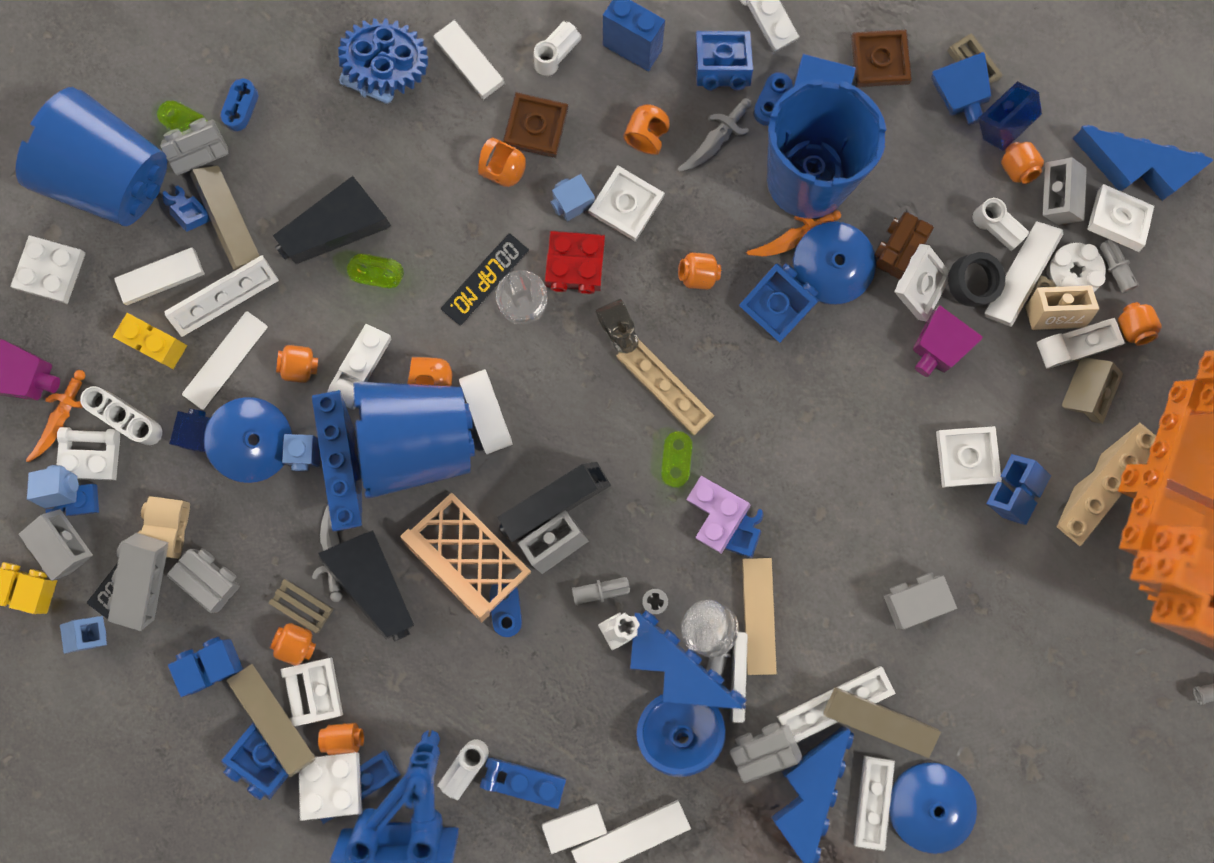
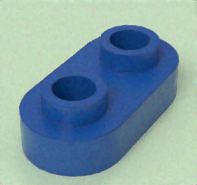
M774 73L767 79L754 108V118L759 124L769 126L772 111L768 112L764 107L770 106L774 109L778 100L788 90L793 88L792 80L788 75ZM775 83H782L784 87L777 88Z
M493 584L490 589V602L498 595V584ZM502 584V588H505L508 584ZM517 587L509 594L507 599L502 600L491 611L493 628L502 637L514 636L522 627L521 606ZM503 618H511L512 626L510 628L503 627Z

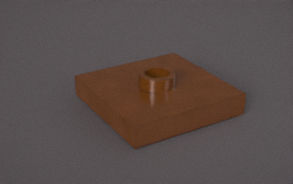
M907 29L852 33L851 42L853 64L856 67L854 74L856 88L910 84L912 79Z
M516 92L503 142L518 150L556 158L569 105Z

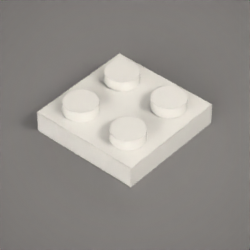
M617 165L589 209V214L636 241L662 201L664 192Z
M1103 184L1097 192L1087 230L1139 252L1146 244L1154 206Z
M29 235L10 287L68 304L85 252Z
M919 244L894 292L918 320L927 322L948 284L949 270L929 245Z
M995 426L939 430L936 432L942 488L1002 482Z
M359 753L315 757L316 760L299 771L300 820L362 814Z

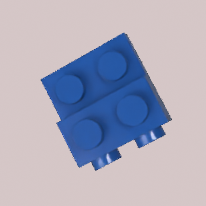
M696 31L697 86H703L707 90H714L718 86H730L734 90H741L746 86H751L753 62L750 31Z
M776 263L739 304L747 314L779 343L820 301L816 297L819 292L807 281L802 285L795 278L798 273L787 263L783 266Z
M254 723L250 725L222 759V764L226 768L223 773L236 783L242 779L250 785L246 790L258 800H261L264 796L270 800L288 777V774Z

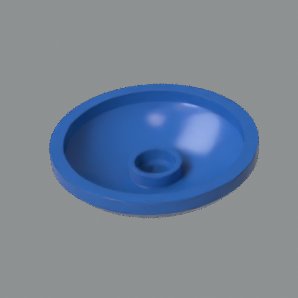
M826 222L817 225L809 230L797 244L793 257V269L798 273L795 278L802 285L806 281L819 292L816 297L821 303L838 305L850 302L862 295L873 280L876 269V257L874 256L873 246L863 232L850 224ZM835 256L842 257V265L836 264Z
M239 398L225 403L211 416L204 433V447L210 463L223 476L237 482H259L270 478L285 465L282 463L284 434H292L284 414L273 404L259 398ZM251 434L257 437L255 445H251L248 442V437Z
M662 694L651 701L640 716L637 726L638 745L645 760L657 771L676 777L691 776L708 768L721 753L725 741L724 720L717 707L663 702ZM681 737L688 738L686 743L678 742Z
M926 762L906 769L896 779L891 791L889 817L896 833L908 845L925 853H944L961 845L972 832L977 816L976 798L970 784L959 772L944 764ZM937 806L942 807V813L939 816L934 815V809Z

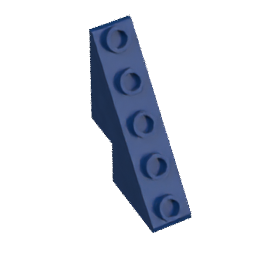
M1092 125L1082 126L1080 131L1072 138L1118 191H1123L1141 177L1162 201L1214 161L1211 157H1206L1201 152H1186L1179 150L1178 147L1173 145L1162 146L1154 144L1148 139L1126 137L1120 132H1105L1098 130L1097 127Z
M338 390L312 395L332 530L338 531L362 526V473L355 455V429L342 393Z
M647 610L643 614L635 613L634 616L639 622V627L637 628V636L633 637L630 669L665 672L663 702L746 709L744 704L747 701L746 698L734 688L730 692L722 684L724 679L712 668L707 671L700 664L702 659L691 649L685 651L678 645L681 640L669 629L664 632L656 624L659 620Z
M844 726L803 755L798 764L787 767L782 771L798 794V797L771 816V818L803 863H818L820 859L821 848L818 847L821 836H825L829 826V819L826 818L829 806L833 807L837 799L835 785L837 778H842L845 770L844 753L846 749L849 750L851 748L854 733Z

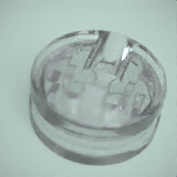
M525 270L514 271L504 276L497 286L495 294L496 303L502 316L509 322L517 325H528L539 320L545 313L548 305L547 290L544 282L536 274Z
M701 600L693 604L685 613L681 625V634L685 644L691 650L703 656L713 658L727 653L735 644L739 632L738 620L733 611L714 600Z

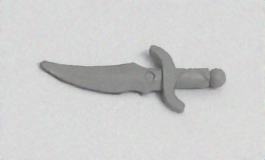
M743 99L741 104L739 103L729 116L724 114L711 115L709 121H718L721 123L720 126L709 132L698 150L685 163L679 166L677 170L692 169L707 161L716 154L723 142L729 140L731 132L739 136L747 134L748 128H739L736 123L746 113L747 109L750 108V99Z
M328 505L323 515L320 531V543L323 551L340 544L337 531L332 530ZM324 566L317 568L312 578L316 580L320 574L328 573L329 590L332 592L330 598L333 602H339L342 598L339 592L341 591L340 584Z

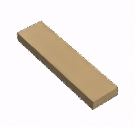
M637 337L616 355V358L693 436L714 417L698 398Z
M772 558L742 559L745 633L748 634L746 674H777Z

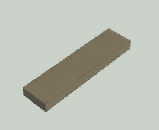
M219 166L192 169L190 174L233 270H237L258 258L260 255Z
M253 664L226 680L289 777H292L316 760Z
M834 687L823 712L830 719L927 758H930L941 733L937 728L837 687Z

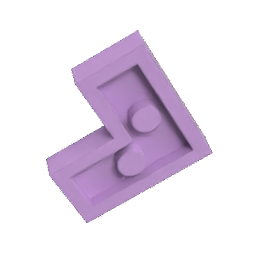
M700 476L686 499L692 505L709 514L695 538L722 554L750 508V503L703 476Z

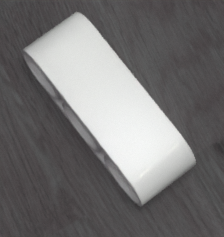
M486 369L460 378L459 382L466 402L469 403V410L471 411L485 453L489 454L513 445Z
M96 386L86 388L82 392L80 402L87 411L131 440L145 445H154L160 441L162 437L161 426L113 393ZM102 395L103 401L96 407L95 401ZM125 410L126 416L123 421L119 422V413ZM148 425L149 432L142 438L141 430L144 426Z

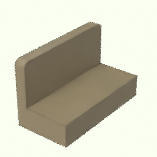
M1092 358L1080 359L1063 400L1062 407L1066 410L1082 412L1092 422L1103 424L1123 373L1111 361Z

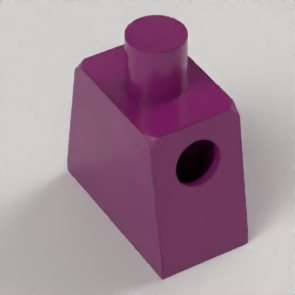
M939 305L933 310L913 347L914 352L922 357L915 366V370L925 377H929L935 368L941 372H946L979 343L983 336Z
M0 339V396L37 401L41 398L43 390L55 393L58 390L60 378L50 375L52 369L50 362L17 345Z

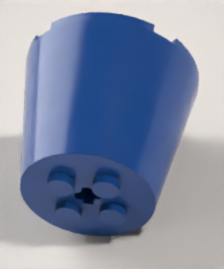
M823 79L810 80L798 84L788 90L778 100L772 111L768 127L767 185L770 195L780 208L789 214L801 218L811 219L826 216L835 211L876 167L885 149L886 125L881 111L874 101L853 85L840 81V84L823 82Z
M68 87L59 91L41 107L30 124L35 128L28 142L22 140L16 159V177L19 184L24 188L122 226H129L136 222L158 196L167 170L168 161L166 154L81 89Z
M354 382L355 408H359L360 421H356L363 487L366 489V499L470 473V457L475 456L474 441L471 430H468L472 429V416L469 410V403L464 402L462 387Z

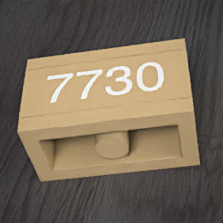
M1092 286L1037 288L1025 306L1032 330L1087 327L1099 310Z

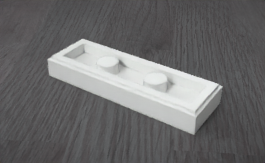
M455 20L433 35L436 43L483 100L504 85V79Z
M191 247L118 276L114 280L123 303L129 305L205 274L195 249Z
M734 632L731 690L734 688L745 697L748 634L745 632ZM730 708V720L732 722L745 721V709Z
M871 756L863 757L854 845L856 847L885 851L894 760Z

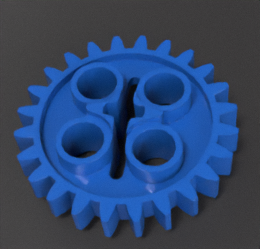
M376 18L373 19V25H369L364 20L362 21L363 28L353 25V32L346 31V38L340 39L341 47H338L339 66L342 67L343 75H349L350 83L357 81L359 90L367 86L369 94L374 89L378 90L379 96L383 95L384 90H388L389 94L394 96L395 89L404 94L405 86L414 89V81L421 83L422 75H426V67H428L427 47H423V39H417L416 31L408 33V25L399 28L398 21H395L393 25H389L387 19H384L383 24H379Z

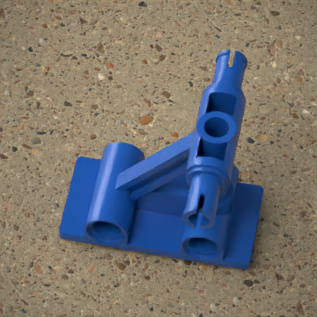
M429 730L422 734L421 742L415 746L410 757L407 773L377 809L369 808L363 810L362 814H359L354 828H343L341 830L330 863H453L459 828L443 827L442 816L435 809L434 775L440 755L438 748L440 737L437 732L431 731L430 737H428ZM404 803L410 808H413L414 805V814L411 816V822H389Z

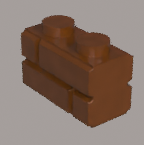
M904 212L899 219L894 217L886 231L891 235L887 242L881 241L875 251L874 256L878 257L876 268L890 273V275L900 280L919 244H926L934 228L933 225L919 220L908 212Z

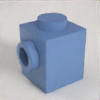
M581 174L571 180L567 178L558 182L555 185V189L552 190V207L558 216L563 214L566 221L589 210L595 201V196Z
M284 434L282 463L291 466L293 471H309V467H319L320 448L317 437L314 435Z
M51 465L44 470L29 472L27 500L45 509L75 503L79 487L77 475L60 465Z
M103 616L73 620L60 625L64 654L107 645Z

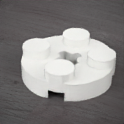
M1070 243L1064 245L1053 254L1051 261L1048 262L1046 273L1047 279L1053 280L1056 287L1092 286L1095 292L1105 282L1106 269L1105 263L1094 245ZM1074 265L1081 268L1082 273H1080V277H1077L1076 273L1071 274L1070 269Z

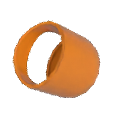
M648 104L639 106L630 118L623 135L624 140L636 150L658 155L662 147L659 137L668 132L670 127L669 117L666 112L657 106Z
M496 138L488 139L481 150L478 174L503 187H511L519 182L526 168L524 154ZM494 147H495V150H494V153H493V155H492V158H491L489 164H488L487 167H486L487 160H488V158H489V156H490L492 150H493Z
M412 357L407 384L451 386V367L446 360L441 358Z

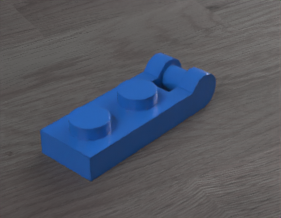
M487 758L485 767L488 769L485 778L481 779L480 788L548 807L559 808L566 778L496 758ZM499 771L507 773L505 783L497 781Z

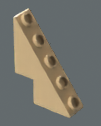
M1139 423L1101 454L1095 470L1074 486L1057 528L1077 545L1081 546L1122 495V493L1118 492L1122 473L1125 471L1127 464H1146L1148 462L1150 449L1156 435Z

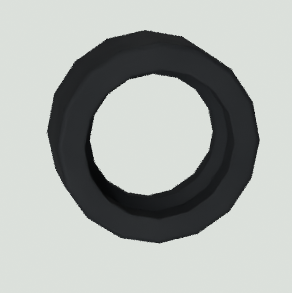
M976 252L960 257L952 264L948 273L950 293L956 301L964 306L976 307L994 302L1001 296L1005 287L1006 275L1002 264L996 257L985 252ZM973 263L982 266L988 277V288L980 296L971 293L965 282V271Z

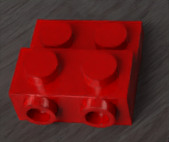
M550 231L545 274L546 287H550V290L555 292L577 289L582 294H594L595 291H601L605 235Z

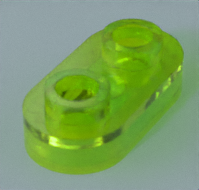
M173 100L162 103L157 110V118L165 128L169 130L179 129L180 132L190 129L189 124L205 118L202 114ZM174 110L173 115L167 116L170 111Z
M357 254L352 257L347 265L349 277L357 283L391 289L397 287L404 276V270L400 263L383 257Z
M681 431L670 433L664 442L661 478L671 488L683 486L690 475L692 440L686 433ZM674 441H682L684 447L681 450H676L673 447ZM678 468L681 472L680 477H672L670 470Z

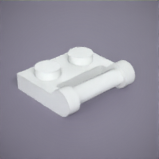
M60 427L58 429L57 441L59 445L56 465L65 467L66 470L77 475V479L116 480L120 446L119 431L116 429H107L106 432L72 430L70 427ZM72 441L106 443V451L72 450Z
M332 658L280 669L282 678L285 677L292 718L289 719L294 726L343 715ZM303 673L310 710L309 714H304L297 680V674Z

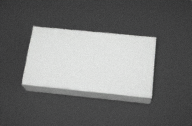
M597 803L542 823L551 854L607 834Z

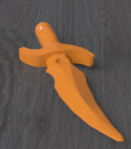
M835 210L815 221L812 218L795 216V220H799L805 225L800 228H791L774 241L747 251V254L771 256L794 249L809 230L822 223L839 220L841 212Z
M75 371L74 378H71L64 394L55 393L45 399L49 403L54 401L60 402L57 408L50 413L43 434L34 450L27 457L26 462H30L42 455L57 439L58 429L63 427L64 421L70 417L72 407L83 408L81 402H77L75 397L82 385V380L86 376L84 371Z

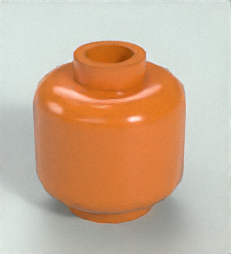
M1015 142L1006 148L1001 164L1012 181L1027 184L1041 175L1044 159L1031 142Z
M689 253L685 259L680 261L678 269L679 280L683 281L684 285L690 289H711L715 282L720 280L721 265L717 264L716 258L712 254Z
M1135 302L1124 307V312L1119 316L1117 323L1127 342L1141 346L1151 343L1158 338L1162 324L1151 305H1140L1139 302Z
M287 345L283 351H278L276 373H280L283 380L306 383L310 380L311 374L317 375L318 358L313 357L311 348Z
M288 623L283 628L278 627L270 649H273L274 658L297 666L302 663L303 659L310 660L316 644L311 642L313 635L310 630Z

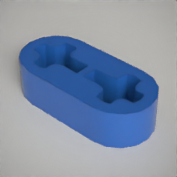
M242 78L233 82L221 110V120L232 131H241L246 128L258 100V91L251 81ZM247 88L250 92L249 95L244 94L243 97H241L239 92H244ZM238 113L240 118L234 119L232 122L229 117L231 115L235 116Z

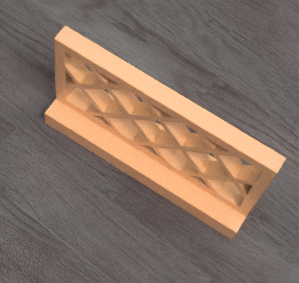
M453 493L449 494L411 530L408 528L400 536L403 544L481 623L531 573V570ZM453 503L460 510L459 520H443V510ZM463 514H464L469 520H463ZM427 525H439L438 539H425L420 532ZM443 525H459V539H442ZM463 525H475L479 529V539H463ZM483 534H484L489 540L483 539ZM432 545H438V551ZM442 545H458V559H445L442 556ZM462 545H479V558L462 559ZM482 545L497 546L499 548V559H482ZM502 553H504L509 559H502ZM451 564H458V571ZM462 564H478V579H465L461 575ZM482 564H499L498 579H482ZM502 564H515L522 572L515 579H502ZM471 584H478V591ZM481 584H498V595L490 603L481 595ZM502 584H508V585L502 590Z

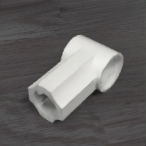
M563 21L545 41H541L535 46L534 67L538 74L542 76L554 74L558 69V64L581 40L580 33L570 22ZM546 56L552 59L545 61L541 58Z
M998 198L986 200L973 213L975 225L980 229H987L1010 251L1015 249L1028 236L1029 231L1007 212L1006 205ZM986 209L993 213V218L987 216Z
M618 613L598 624L611 650H614L637 636L639 622L635 616Z
M472 740L461 749L459 755L437 785L443 793L450 798L459 800L489 756L487 745L483 741ZM467 750H477L480 753L481 760L478 762L471 761L467 756Z

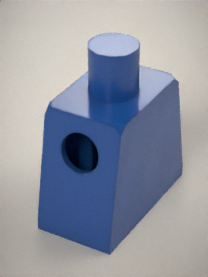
M984 52L932 71L931 80L952 116L964 112L968 125L985 119L980 105L990 101L991 89Z

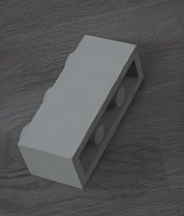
M135 533L119 544L116 553L117 557H119L118 566L112 576V583L114 584L113 594L107 604V608L110 610L109 622L142 631L155 620L169 542Z

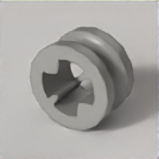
M651 589L644 594L642 605L649 613L660 614L666 610L668 598L662 590ZM652 593L659 594V599L663 600L662 607L657 606L658 610H652L651 604L647 603L648 596L653 597Z

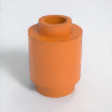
M357 723L328 725L325 729H320L319 750L321 753L327 752L328 755L357 753L360 746L364 745V731L362 728H359Z

